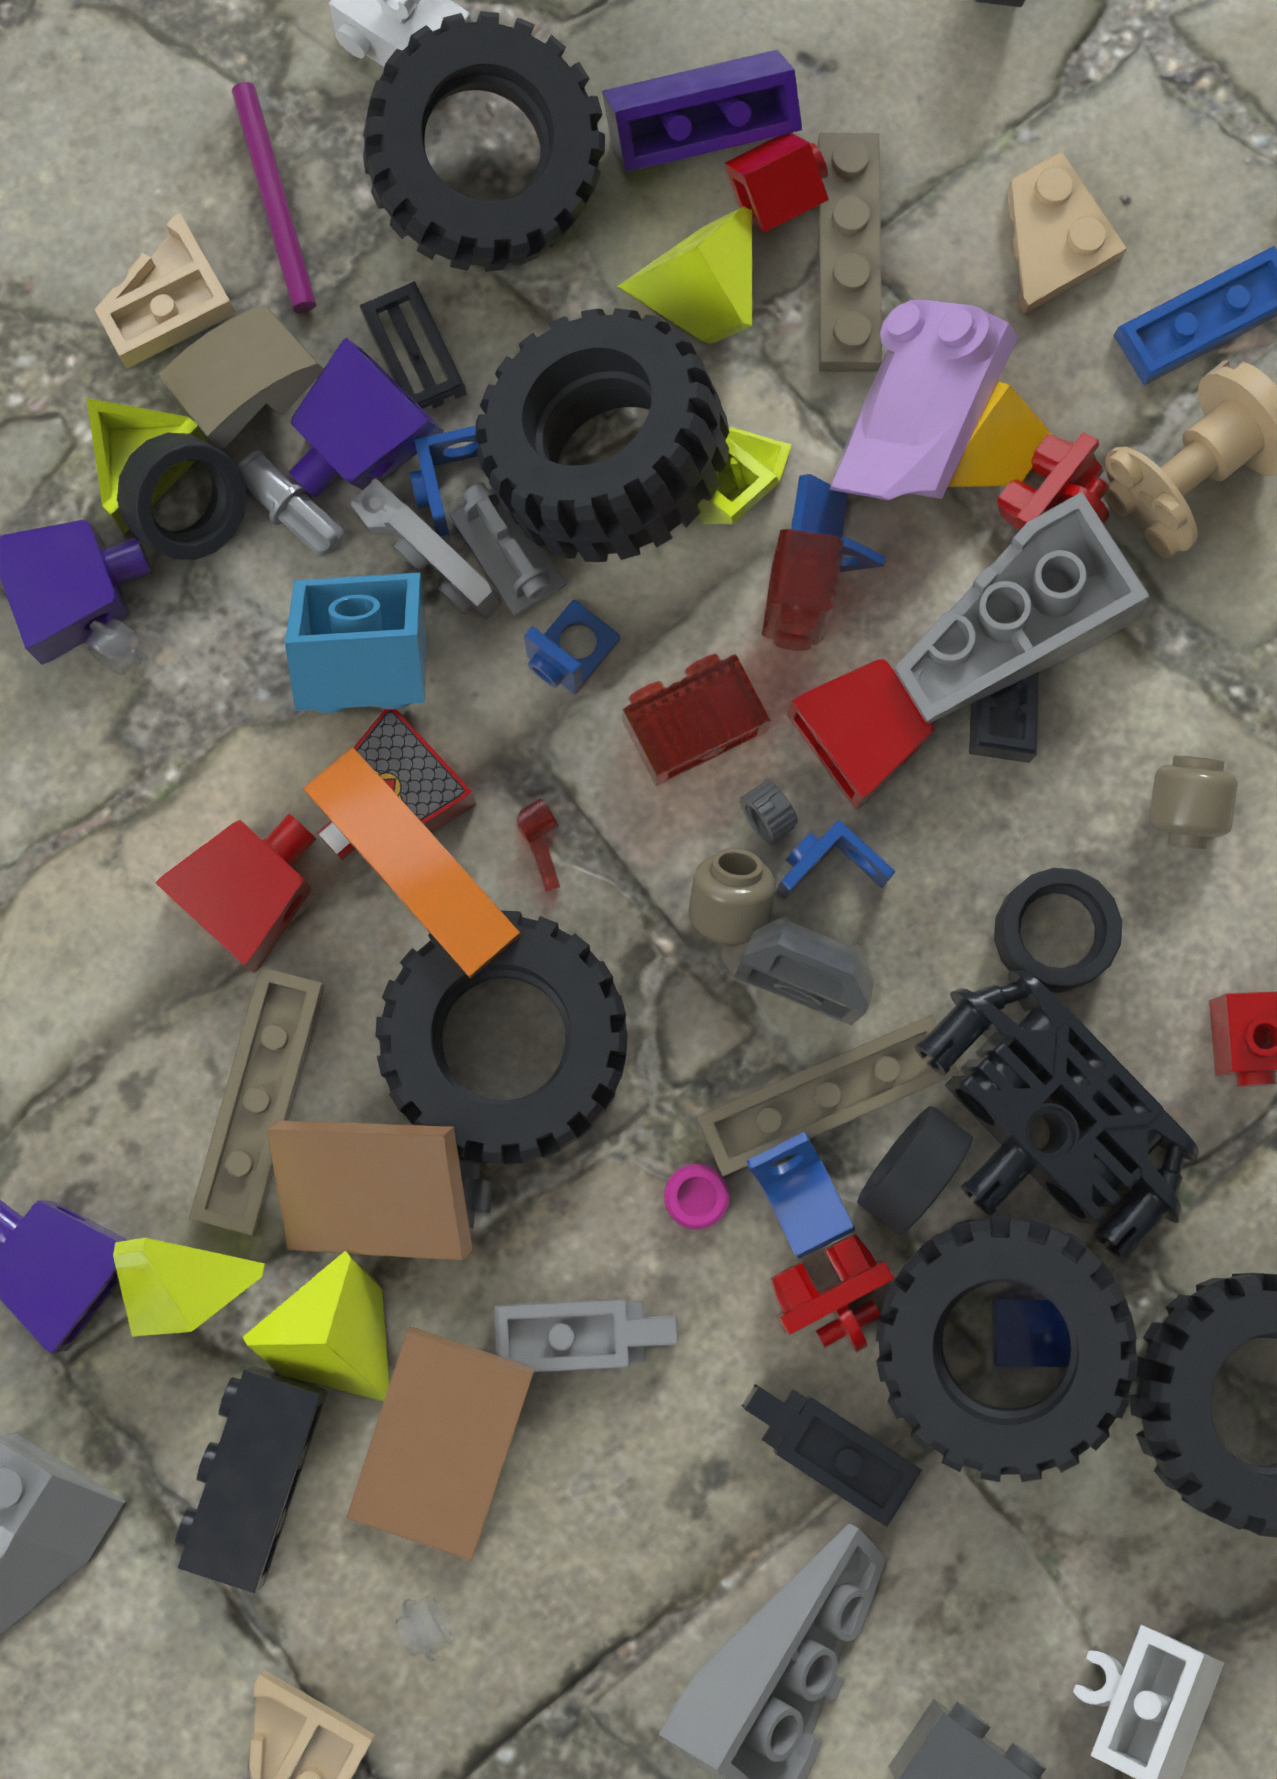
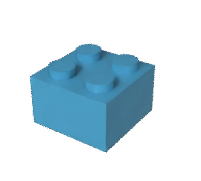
M420 573L294 580L285 647L295 711L315 710L320 713H335L350 707L380 706L385 709H399L409 704L425 703L427 630Z

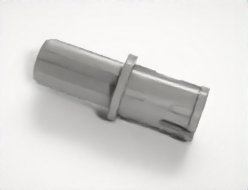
M255 450L238 464L237 467L242 473L246 490L270 511L269 519L273 524L280 525L283 523L318 556L330 554L338 547V544L344 537L343 529L308 497V491L299 483L294 484L265 457L264 453L260 450Z

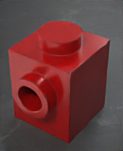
M793 133L777 136L724 163L739 207H746L752 210V225L763 232L829 200L822 180L828 177V169L821 151L815 143H810Z
M1277 991L1227 993L1209 1000L1215 1076L1236 1075L1237 1087L1276 1085Z

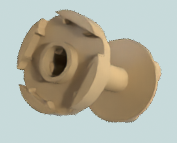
M1225 360L1201 378L1198 384V399L1204 417L1183 433L1185 448L1162 467H1159L1144 454L1129 447H1115L1106 456L1105 469L1110 481L1108 484L1109 490L1103 496L1106 503L1120 517L1130 515L1144 531L1145 538L1150 547L1163 558L1169 559L1178 551H1187L1196 543L1198 536L1197 525L1184 496L1206 478L1224 481L1242 465L1265 476L1277 475V385L1266 374L1251 364L1241 362L1232 369L1229 368L1230 360Z

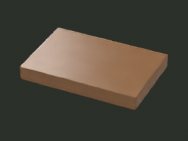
M278 1120L266 1129L288 1250L343 1253L346 1250L349 1254L463 1261L472 1252L454 1127Z
M410 1326L406 1332L346 1518L472 1561L535 1368Z

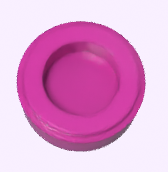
M691 1164L677 1170L668 1180L664 1190V1204L668 1214L677 1224L688 1229H704L714 1225L723 1217L729 1203V1191L723 1177L713 1168L702 1164Z

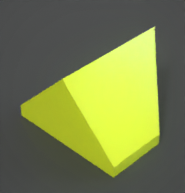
M741 207L701 227L617 287L700 341L710 345L752 327V210Z
M86 398L102 507L115 526L125 534L129 528L123 522L117 502L119 476L129 456L146 440L168 432L192 434L205 442L207 440L198 424L188 416ZM195 461L177 463L159 478L152 492L151 507Z
M728 426L730 433L725 440L729 447L727 465L723 471H715L720 484L710 501L702 499L697 505L701 512L698 517L703 524H734L779 484L792 445Z
M150 1238L115 1242L113 1253L132 1337L192 1332L262 1278L265 1263Z
M345 1250L242 1338L249 1348L281 1376L384 1402L390 1383L383 1290L378 1282Z

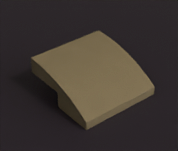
M263 305L229 319L206 333L177 356L158 376L206 436L225 449L266 403L283 416L321 375L324 369L267 306Z

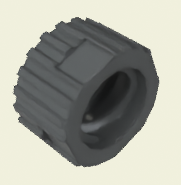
M770 781L763 782L740 798L739 803L747 821L767 843L774 844L798 824V818L793 806L783 792Z

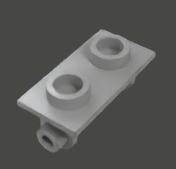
M481 482L465 491L463 498L467 503L449 513V517L513 617L567 585L543 546H538L526 536L493 488L488 490L485 484Z

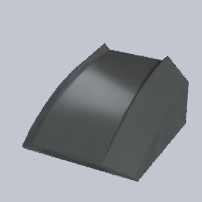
M788 915L753 931L734 978L760 987L851 1026L866 1013L874 986L873 976L859 944L852 947L791 922Z

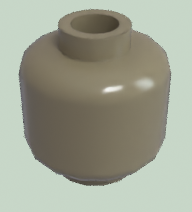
M1173 755L1172 765H1164L1156 771L1149 817L1151 824L1155 828L1169 832V845L1206 849L1208 837H1222L1230 832L1233 823L1238 783L1234 775L1223 771L1225 761Z
M738 848L724 849L706 858L697 866L693 877L688 910L692 925L703 936L721 946L733 947L748 943L754 930L770 923L776 890V880L772 871L757 855Z

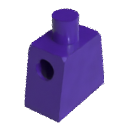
M345 338L292 416V426L312 447L289 473L306 491L316 498L338 474L350 484L364 490L372 483V480L377 478L381 482L417 454L414 439L440 434L444 430L365 350L348 338Z
M87 520L0 535V579L25 649L41 665L51 662L125 620L129 615V611L119 585L152 573L149 560L138 538L106 549L101 536L90 521Z
M0 1200V1300L44 1349L51 1354L68 1351L119 1284L113 1258L115 1242L128 1239L54 1201L38 1200L23 1217Z

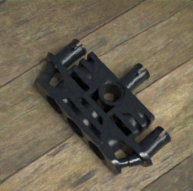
M1023 970L1011 971L1008 974L1009 984L1000 987L992 985L975 992L964 988L951 991L950 996L956 1006L914 1048L922 1059L927 1055L930 1056L932 1059L926 1064L937 1073L945 1076L950 1071V1067L982 1034L988 1039L976 1051V1054L981 1059L968 1060L960 1068L965 1075L953 1076L945 1084V1087L1001 1144L979 1170L960 1186L964 1194L968 1198H971L973 1195L977 1198L973 1203L983 1212L992 1216L997 1211L996 1208L1030 1174L1075 1221L1098 1225L1106 1216L1100 1207L1114 1208L1121 1200L1116 1190L1129 1191L1132 1188L1134 1190L1132 1195L1102 1227H1099L1094 1232L1101 1244H1104L1106 1241L1110 1242L1106 1249L1124 1262L1130 1259L1131 1254L1164 1218L1178 1223L1182 1212L1181 1204L1177 1198L1183 1179L1180 1173L1185 1159L1197 1160L1199 1149L1188 1133L1163 1109L1164 1107L1085 1025L1038 979ZM1018 1001L1025 1013L1014 1022L1000 1010H1003L1006 1005ZM1051 1096L1057 1104L1044 1102ZM1039 1116L1045 1119L1050 1130L1049 1141L1041 1150L1034 1146L1030 1137L1031 1125ZM1159 1145L1166 1150L1162 1167L1157 1170L1148 1159V1155Z

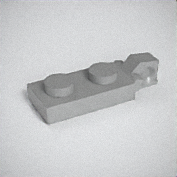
M377 478L372 480V483L350 504L373 534L392 533L394 537H400L401 539L393 547L418 572L421 573L429 565L445 580L437 589L461 613L465 615L473 607L487 620L501 605V599L492 585Z
M626 1299L496 1305L494 1307L496 1355L535 1368L534 1372L629 1367L630 1363L646 1361L645 1346L678 1344L679 1340L677 1315L643 1317V1301L626 1302Z

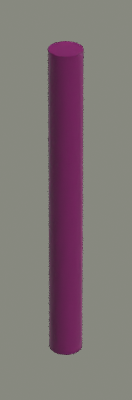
M242 82L232 88V94L292 309L296 313L308 312L316 307V301L257 91L253 83Z

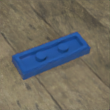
M1270 247L1117 328L1114 337L1144 386L1277 317L1276 247Z

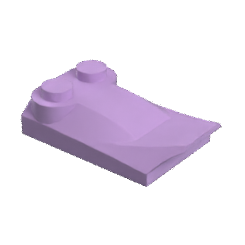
M922 299L910 300L893 309L883 322L880 336L887 352L845 445L829 490L888 501L907 493L942 499L1018 339L1017 334L1008 322L983 311L979 307Z

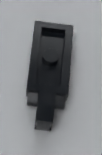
M755 1384L741 1405L744 1410L769 1425L761 1440L774 1448L773 1452L886 1527L889 1526L922 1469L811 1396L805 1397L792 1389L786 1401L783 1402Z

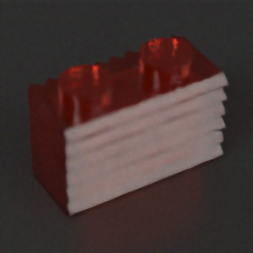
M791 529L780 530L771 567L762 636L774 639V645L792 651H807L811 649V645H817L823 641L835 608L833 603L837 595L835 590L839 582L837 577L840 571L839 564L842 558L841 551L844 543L838 536Z
M718 654L706 656L687 667L684 671L687 677L680 682H675L665 688L662 681H656L638 689L629 696L628 699L631 704L623 709L622 721L655 786L768 732L771 720L736 654L730 655L725 660H721Z

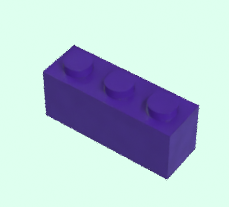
M778 50L602 91L612 150L625 172L802 131L795 69Z

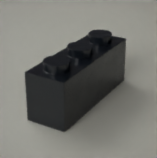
M256 1366L243 1370L241 1379L231 1377L224 1391L218 1412L219 1416L227 1418L219 1444L209 1442L198 1469L197 1481L206 1483L198 1508H187L175 1538V1547L184 1549L178 1569L252 1593H256L265 1584L328 1393L327 1389L281 1376L278 1373Z

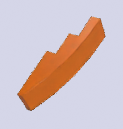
M353 747L303 788L370 867L391 888L470 979L521 936L517 928Z

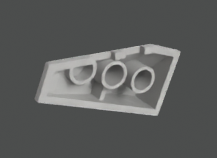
M1081 492L1027 522L1014 536L1012 543L990 567L987 566L974 580L973 586L952 609L944 613L896 665L894 672L925 723L929 724L1072 657L1139 620L1149 599V594L1087 498Z
M18 1432L0 1437V1636L91 1560L127 1502Z
M848 1523L695 1673L683 1695L674 1703L670 1716L659 1735L692 1763L715 1779H805L816 1760L822 1743V1739L815 1736L813 1732L825 1698L837 1700L844 1678L836 1675L845 1642L854 1640L861 1633L887 1557L860 1528Z

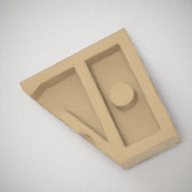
M1062 151L1011 179L1007 189L1009 215L1014 222L1015 230L1012 239L1014 261L1018 262L1021 284L1019 306L1024 315L1122 259L1127 249Z
M181 213L172 217L166 224L170 234L153 255L149 257L142 253L127 270V277L124 282L112 288L94 309L126 369L236 314L227 294Z
M263 1670L254 1684V1697H256L254 1734L250 1743L249 1758L251 1779H351L375 1734L268 1671Z

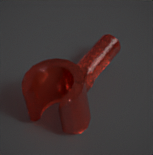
M538 799L519 812L517 826L530 845L531 852L534 853L546 892L559 888L560 884L549 847L543 836L558 828L559 825L543 799Z

